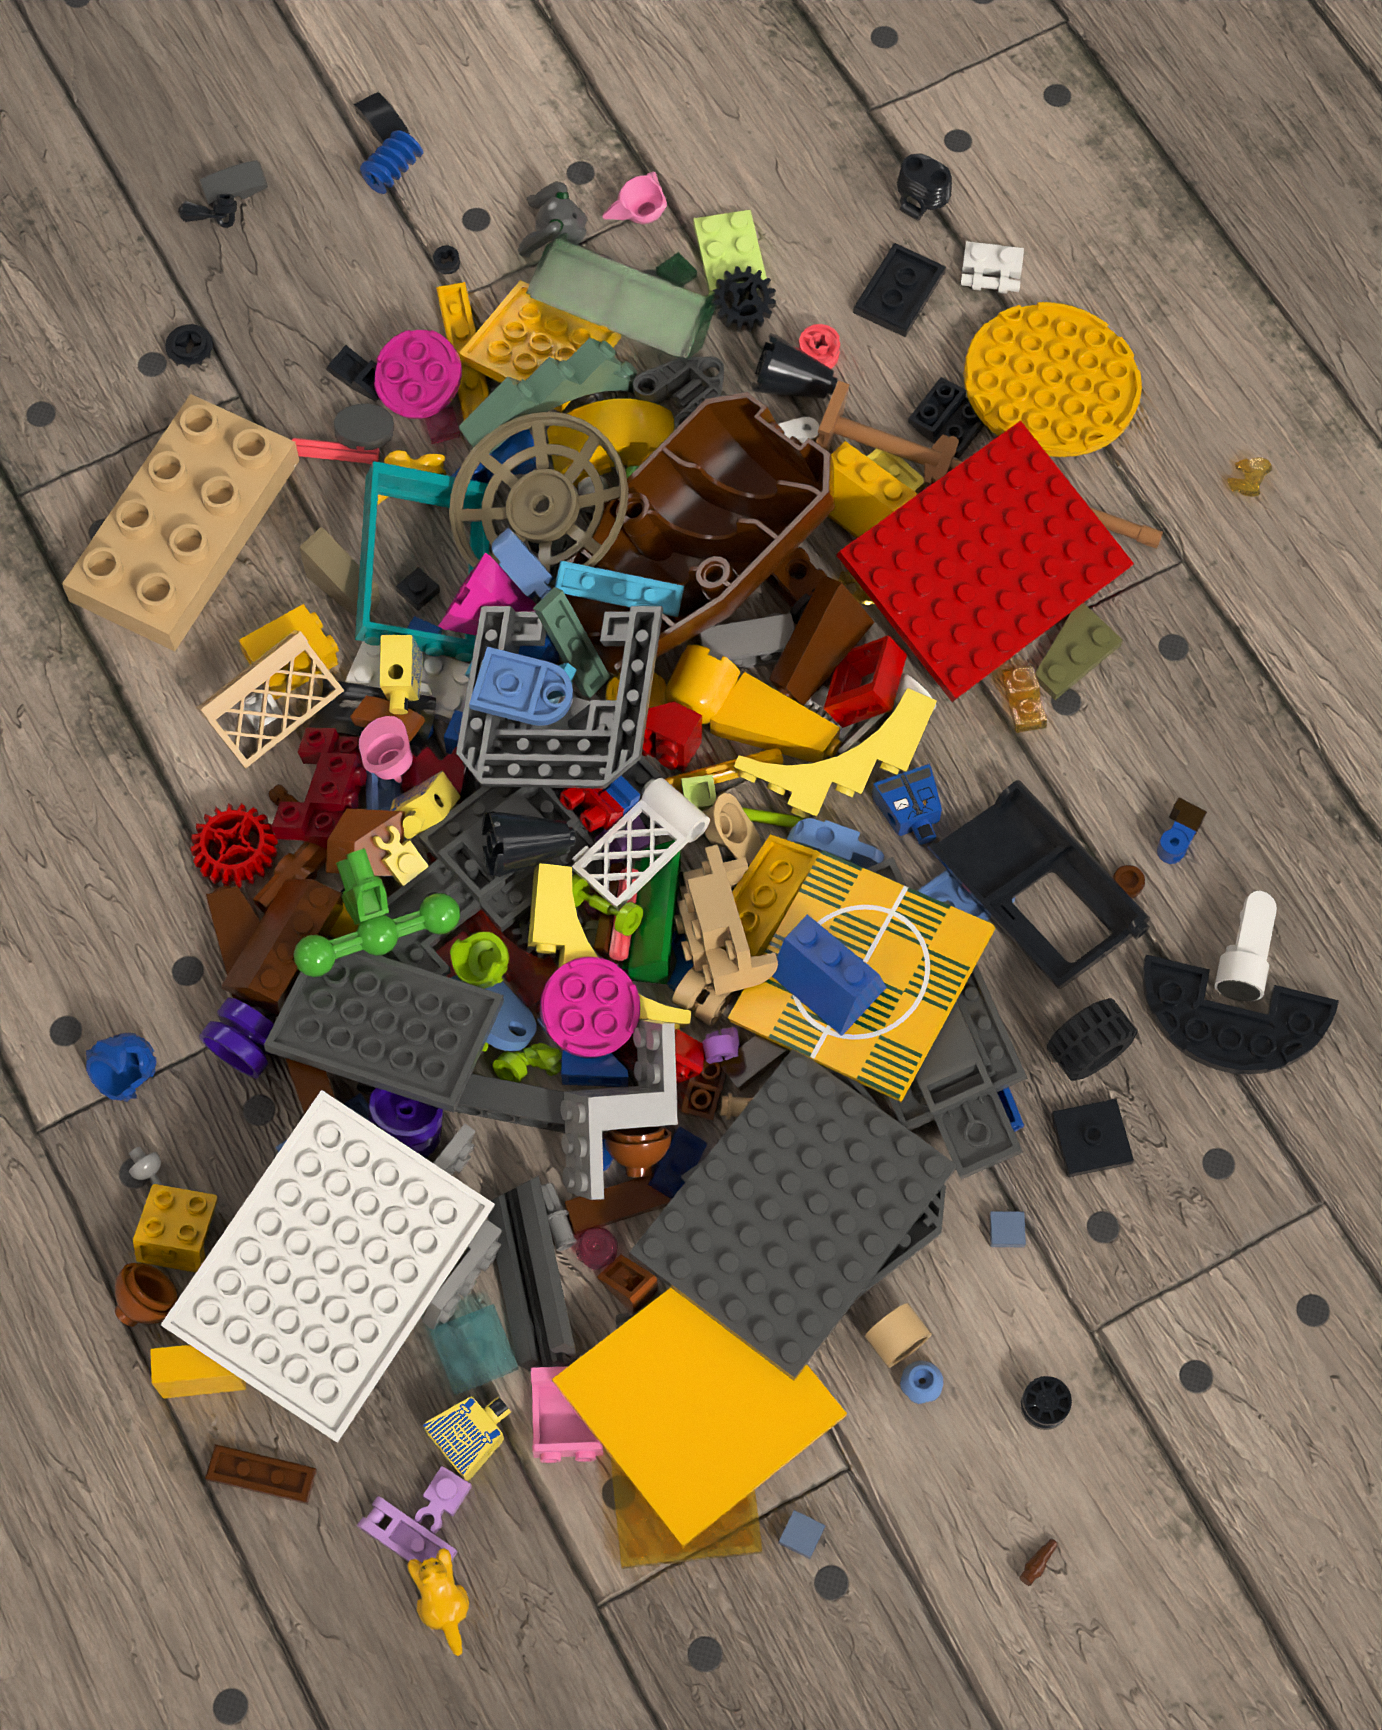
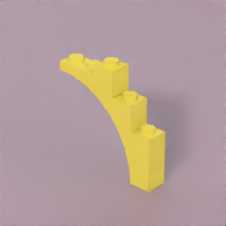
M907 688L894 712L874 734L860 745L837 757L812 764L779 765L762 763L738 755L734 768L739 770L737 776L755 783L757 778L768 782L767 789L784 796L786 790L792 792L787 805L793 807L791 810L792 814L804 819L809 818L810 815L817 817L831 783L837 784L836 791L853 798L855 792L861 795L876 760L882 762L880 765L881 769L897 775L899 770L906 772L937 700Z
M539 863L534 869L528 946L536 947V952L544 954H555L556 949L560 950L559 968L574 959L598 956L588 943L577 917L572 893V867ZM639 994L641 1007L639 1020L652 1019L675 1023V1029L679 1030L690 1024L691 1011L665 1006Z

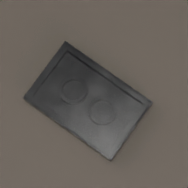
M894 243L855 304L853 313L906 337L945 274L946 266Z

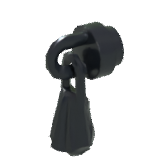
M219 194L213 202L214 210H211L205 206L196 205L185 200L178 208V213L185 222L216 218L218 225L223 228H229L235 222L237 201L234 200V196L231 194ZM227 214H229V221L227 223L223 222L222 218H226Z

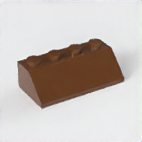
M286 879L221 988L279 1016L300 973V970H298L294 963L293 954L295 946L308 935H320L327 938L344 909L342 893L313 879Z

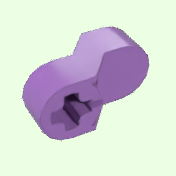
M735 1027L721 1029L722 1035L719 1034L718 1030L706 1034V1039L702 1042L706 1062L709 1064L723 1061L722 1056H724L725 1060L738 1056V1048L741 1045L738 1030Z

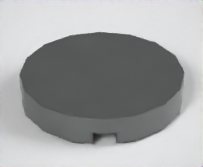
M355 404L346 407L334 419L335 437L341 444L351 449L357 450L356 446L364 447V450L382 447L393 437V417L388 410L377 405Z

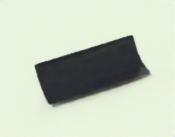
M323 679L321 697H324L333 690V687L326 679ZM337 681L344 691L316 713L309 727L336 728V731L339 733L361 736L362 731L366 727L355 726L350 716L366 695L385 700L387 698L381 688ZM420 695L419 700L409 701L408 709L422 715L425 719L424 724L413 737L410 745L423 746L433 725L436 697Z

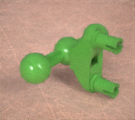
M366 849L346 855L347 859L337 862L336 865L345 888L342 898L346 910L353 919L354 924L358 925V929L355 932L332 940H328L320 935L304 937L295 946L293 954L294 963L303 974L319 977L328 973L338 958L362 950L375 956L385 955L393 950L400 937L424 929L438 935L447 934L454 930L459 923V905L455 899L447 894L434 893L424 899L418 911L391 919L386 915L389 913L382 879L374 876Z

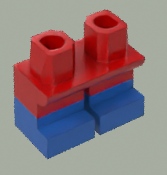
M620 776L605 789L565 788L561 792L559 801L570 811L579 804L583 806L585 811L581 813L580 821L589 832L601 826L607 831L639 802L641 794Z

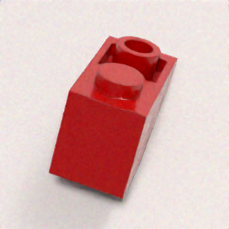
M675 1029L676 1084H679L701 1073L704 1062V1049L700 1041L679 1029Z

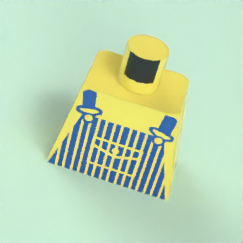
M381 635L380 688L387 700H390L389 712L393 714H407L409 701H417L420 698L423 655L413 635Z
M441 771L393 799L390 811H405V818L403 820L404 837L408 840L442 821L461 796L445 773ZM434 794L438 795L441 800L434 799Z
M469 1397L423 1424L426 1434L456 1471L468 1482L503 1442V1433L496 1424L510 1414L511 1411L500 1397L494 1399L483 1409L473 1397Z

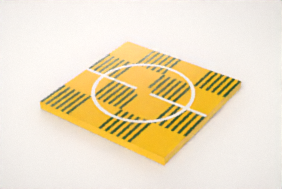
M821 850L763 955L775 952L777 958L785 937L808 914L880 975L887 988L843 1036L833 1030L773 977L759 985L745 988L729 1014L728 1019L742 1028L789 1050L793 1049L829 1069L902 1102L990 940L995 926L992 923Z

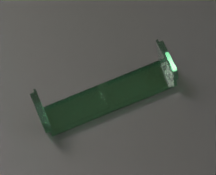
M566 232L546 245L526 294L530 295V298L599 326H606L611 331L678 358L684 357L688 359L703 348L716 304L712 303L715 292L712 291L708 295L702 296L566 241L568 235Z

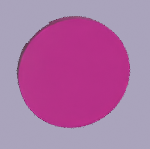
M407 330L399 333L385 344L376 359L378 362L375 370L374 386L377 395L386 407L405 418L422 419L442 411L453 400L461 383L462 365L456 349L445 337L432 330Z
M582 957L569 961L551 975L542 991L540 1014L547 1034L560 1048L576 1056L594 1058L614 1052L628 1041L634 1033L640 1018V997L635 984L617 964L603 958Z

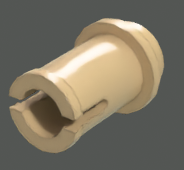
M728 1093V1096H721L720 1116H726L728 1120H730L731 1116L738 1117L753 1098L732 1097V1093Z

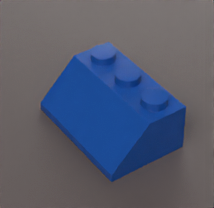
M808 914L785 937L777 956V969L772 975L778 983L841 1036L887 988L880 975Z

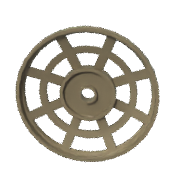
M556 412L532 413L514 418L500 425L490 434L488 433L471 450L460 467L451 492L449 510L451 530L456 545L465 560L474 568L479 559L468 543L463 522L482 521L485 535L492 546V543L497 538L492 521L508 519L511 527L516 531L515 534L522 542L527 540L539 543L538 560L549 573L551 566L560 564V561L568 560L583 548L593 554L583 565L594 567L613 545L623 525L628 505L626 471L621 457L612 443L596 427L583 419ZM545 426L569 427L583 432L589 438L579 453L563 445L547 444ZM532 428L533 447L516 453L503 464L499 463L489 454L495 446L508 437ZM598 445L607 452L613 461L620 485L604 490L599 473L589 461ZM548 455L564 456L572 459L574 462L563 475L558 471L549 469ZM536 457L537 470L527 473L520 479L511 473L522 462ZM481 463L494 474L485 490L482 508L463 509L468 484L474 471ZM585 469L592 480L595 492L579 496L573 483L582 470ZM503 481L511 488L506 507L492 508L497 489ZM620 498L616 521L609 536L601 545L592 537L601 522L604 503ZM549 500L550 504L546 511L542 513L536 512V507L540 501ZM595 505L593 519L586 532H584L575 525L579 510ZM567 534L577 542L565 552L551 557L552 541ZM493 553L491 557L500 564L501 562ZM556 579L548 584L551 589L555 587Z

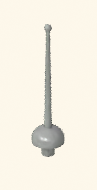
M141 1147L133 1149L129 1156L135 1164L129 1170L130 1175L137 1180L150 1178L153 1184L163 1185L156 1175L161 1166V1159L158 1153L154 1152L146 1156ZM204 1245L205 1254L208 1256L210 1252Z

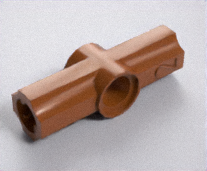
M304 842L294 854L288 853L276 866L274 876L254 897V904L265 914L286 879L316 880L317 871L326 863L327 849L310 842Z

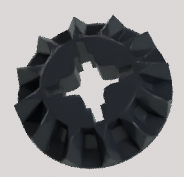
M194 324L175 328L168 335L165 342L168 358L172 359L177 366L182 364L188 368L193 364L201 365L204 359L210 358L211 350L214 348L210 333L205 328ZM190 339H192L194 347H192L190 353H187L185 347L188 346Z

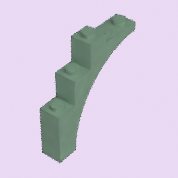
M589 338L567 361H558L548 357L526 381L507 377L460 424L459 429L474 448L488 433L490 434L497 427L514 418L532 413L547 412L568 401L593 393L620 390L633 393V382L638 373L628 361L621 362L614 357L616 351L608 342H600ZM503 442L495 446L489 454L496 450Z

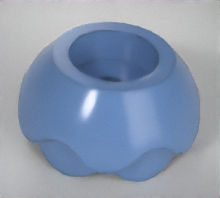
M924 1360L910 1363L903 1370L900 1380L902 1392L912 1402L917 1404L936 1400L940 1396L944 1384L941 1371L933 1363ZM924 1379L925 1384H920L919 1380Z

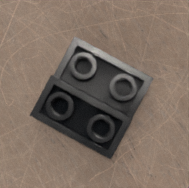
M940 377L908 418V422L933 444L937 442L942 434L948 437H956L959 442L954 457L957 459L961 457L985 425L975 413L969 399L966 397V390L943 377Z

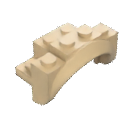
M714 845L705 847L707 861L701 862L702 868L682 873L684 886L679 887L681 901H677L679 915L674 916L678 935H685L686 941L681 942L685 960H692L695 972L703 971L706 985L712 983L715 995L717 996L753 987L767 981L775 973L778 961L775 952L761 956H750V949L731 890L742 879L745 871L748 870L746 857L723 863L719 847ZM726 946L727 951L723 950L720 947Z

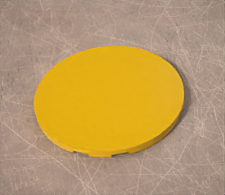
M1037 302V305L1024 307L1017 305L999 312L998 316L988 323L982 325L969 345L964 362L963 377L966 394L975 413L997 436L1021 420L1049 456L1071 457L1097 451L1116 440L1126 430L1140 402L1142 389L1141 373L1137 368L1134 353L1123 337H1118L1109 329V324L1077 307L1053 302Z

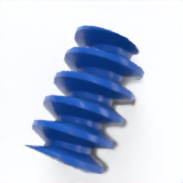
M399 130L393 131L390 138H387L382 146H379L375 153L369 156L368 161H364L361 164L360 172L362 177L372 190L380 194H386L385 186L391 188L394 185L393 179L399 180L401 172L408 171V164H415V156L421 157L423 155V149L409 134Z

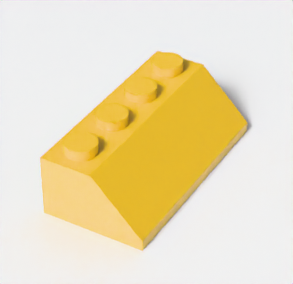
M846 441L831 454L834 463L835 508L828 517L856 538L918 495Z

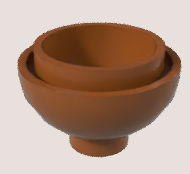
M664 1126L616 1129L604 1134V1143L610 1156L620 1165L625 1166L627 1176L646 1177L653 1173L652 1165L660 1161L668 1151L671 1143V1132L664 1128Z
M129 1263L121 1269L115 1280V1297L118 1304L115 1307V1314L127 1326L133 1327L138 1323L156 1324L163 1322L178 1300L176 1289L169 1278L160 1270L148 1264Z

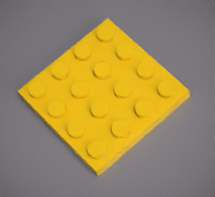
M520 280L459 352V357L462 364L500 383L507 377L526 381L548 357L558 361H567L589 338L600 342L606 341L614 348L621 339L622 330ZM570 401L554 408V410L562 413Z

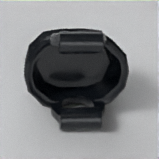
M922 153L910 154L903 159L897 180L898 192L901 195L900 211L919 221L927 209H938L946 205L952 195V176L949 168ZM912 197L917 200L920 208L908 202L907 198Z

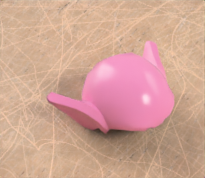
M656 172L637 176L627 181L619 191L617 201L603 213V219L630 220L643 225L656 221L667 207V201Z

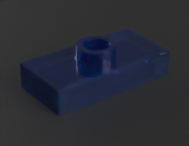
M679 1126L674 1131L670 1147L665 1156L659 1161L648 1185L672 1199L685 1184L681 1176L698 1164L708 1143Z

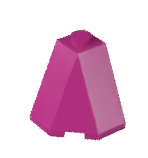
M485 553L464 580L438 626L444 630L477 635L481 606H511L515 612H535L533 608L536 604L521 591L490 555Z

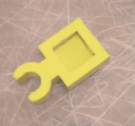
M387 826L386 829L391 835L390 841L384 843L379 836H374L373 842L379 849L387 851L388 855L382 859V862L399 885L405 886L429 866L410 840H406L401 844L399 842V831L394 826Z

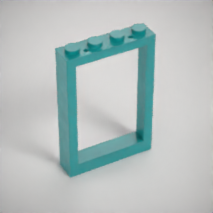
M373 461L365 480L355 640L364 641L368 645L378 646L381 642V635H413L420 651L425 652L427 655H444L455 657L463 662L472 661L476 635L465 634V639L370 622L378 495L450 508V497L456 477ZM470 480L464 498L463 509L482 508V500L488 483ZM482 521L471 522L470 547L479 560L485 553L489 555V541L485 535ZM470 564L468 565V575L473 570Z

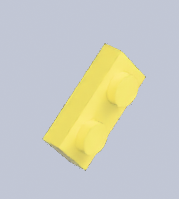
M875 449L867 456L917 494L926 487L924 478L901 457L879 449Z

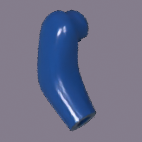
M677 930L672 934V948L676 957V966L667 983L668 987L674 992L686 973L694 967L692 960H685L681 942L686 941L685 935H678Z

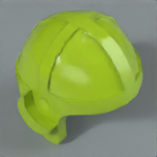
M478 932L463 941L457 939L450 949L453 968L462 982L487 989L504 980L501 977L508 969L509 952L505 943L495 934Z

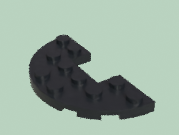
M1147 954L1144 958L1142 970L1144 996L1149 1011L1161 1032L1186 1056L1200 1064L1222 1072L1247 1075L1262 1074L1297 1062L1307 1055L1323 1038L1337 1011L1339 1000L1274 985L1267 1014L1205 1000L1210 969Z

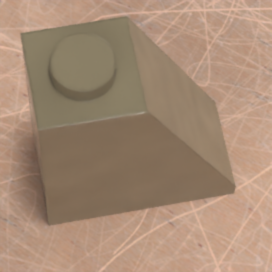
M320 527L299 547L306 577L356 617L360 566L325 529ZM373 580L370 614L378 607L381 600L378 585Z

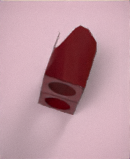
M457 746L451 755H447L443 760H439L429 747L423 749L418 757H415L412 753V764L402 774L401 786L403 793L443 771L461 796L456 804L462 803L465 799L470 770L467 766L463 765V761L456 754ZM434 794V799L441 800L438 795Z

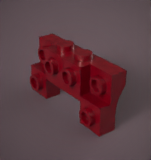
M306 727L298 754L303 764H317L304 802L280 801L271 826L277 839L305 841L327 849V840L347 808L357 809L361 786H364L366 783L367 773L363 766L359 749L360 737L339 736L336 728Z

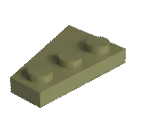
M1083 603L1069 615L1037 669L1033 680L1056 700L1122 645L1123 639Z

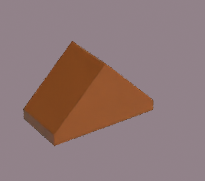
M622 1254L597 1276L598 1280L633 1315L634 1312H637L658 1292L657 1278Z

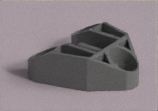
M712 356L675 359L637 375L633 382L634 397L637 400H644L655 404L670 398L674 399L676 405L679 408H683L675 416V430L705 399L722 396L724 364L720 359ZM715 367L718 369L719 374L715 377H708L703 372L708 368ZM645 387L652 389L653 391L650 393H644L640 391L639 388Z

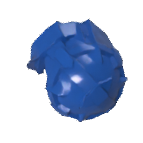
M129 1032L114 1035L113 1037L97 1041L91 1049L86 1050V1071L91 1082L102 1094L111 1100L128 1102L130 1099L137 1098L135 1088L144 1083L148 1078L154 1076L156 1057L153 1055L154 1049L148 1041L136 1035V1033Z

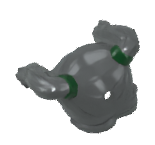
M553 182L537 194L527 197L528 205L539 209L536 216V231L527 235L522 240L518 248L519 255L529 258L534 251L550 241L556 242L554 244L555 248L566 247L568 249L579 245L586 235V228L584 227L588 221L587 216L569 199L567 186L564 183Z

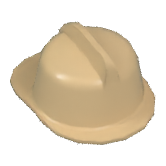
M722 793L717 797L714 806L702 811L710 818L709 825L704 832L705 836L711 844L718 845V847H726L736 859L746 857L747 864H751L762 847L760 836L736 797L730 793Z

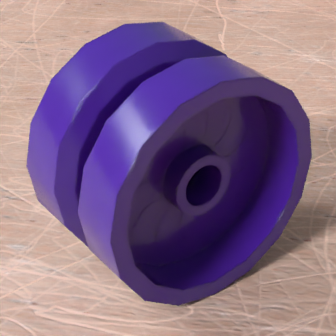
M228 997L217 1010L220 1022H208L199 1034V1038L210 1051L239 1072L256 1079L268 1065L265 1054L274 1055L266 1052L264 1047L274 1024L247 1004Z
M375 1088L370 1096L369 1122L424 1158L433 1153L441 1139L443 1109Z

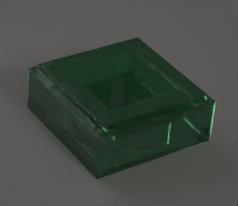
M677 252L656 267V274L676 292L697 277V270Z

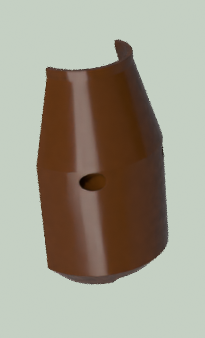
M748 392L705 399L627 478L628 505L623 525L613 545L594 566V568L684 586L679 616L662 615L656 658L730 617L835 508L834 463L831 454L810 438L803 444L794 436L788 438L784 435L783 429L776 423L768 407ZM620 498L604 503L601 522L592 537L601 545L609 536L616 521ZM583 548L580 552L570 557L568 562L583 565L593 554ZM565 594L607 672L620 680L625 646H604L600 642L605 612H630L631 608Z

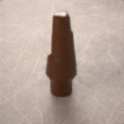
M1050 1539L1027 1561L1024 1571L1019 1576L1024 1584L1031 1586L1035 1579L1042 1576L1047 1567L1046 1563L1058 1545L1054 1539Z

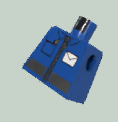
M930 763L873 784L872 798L898 836L914 832L920 845L927 844L936 838L932 825L940 821L942 808Z

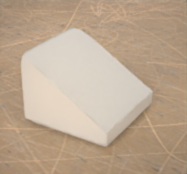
M254 693L245 698L243 710L261 712L263 693ZM268 694L266 713L282 714L272 695ZM244 714L255 731H257L260 716ZM265 716L264 726L277 718Z

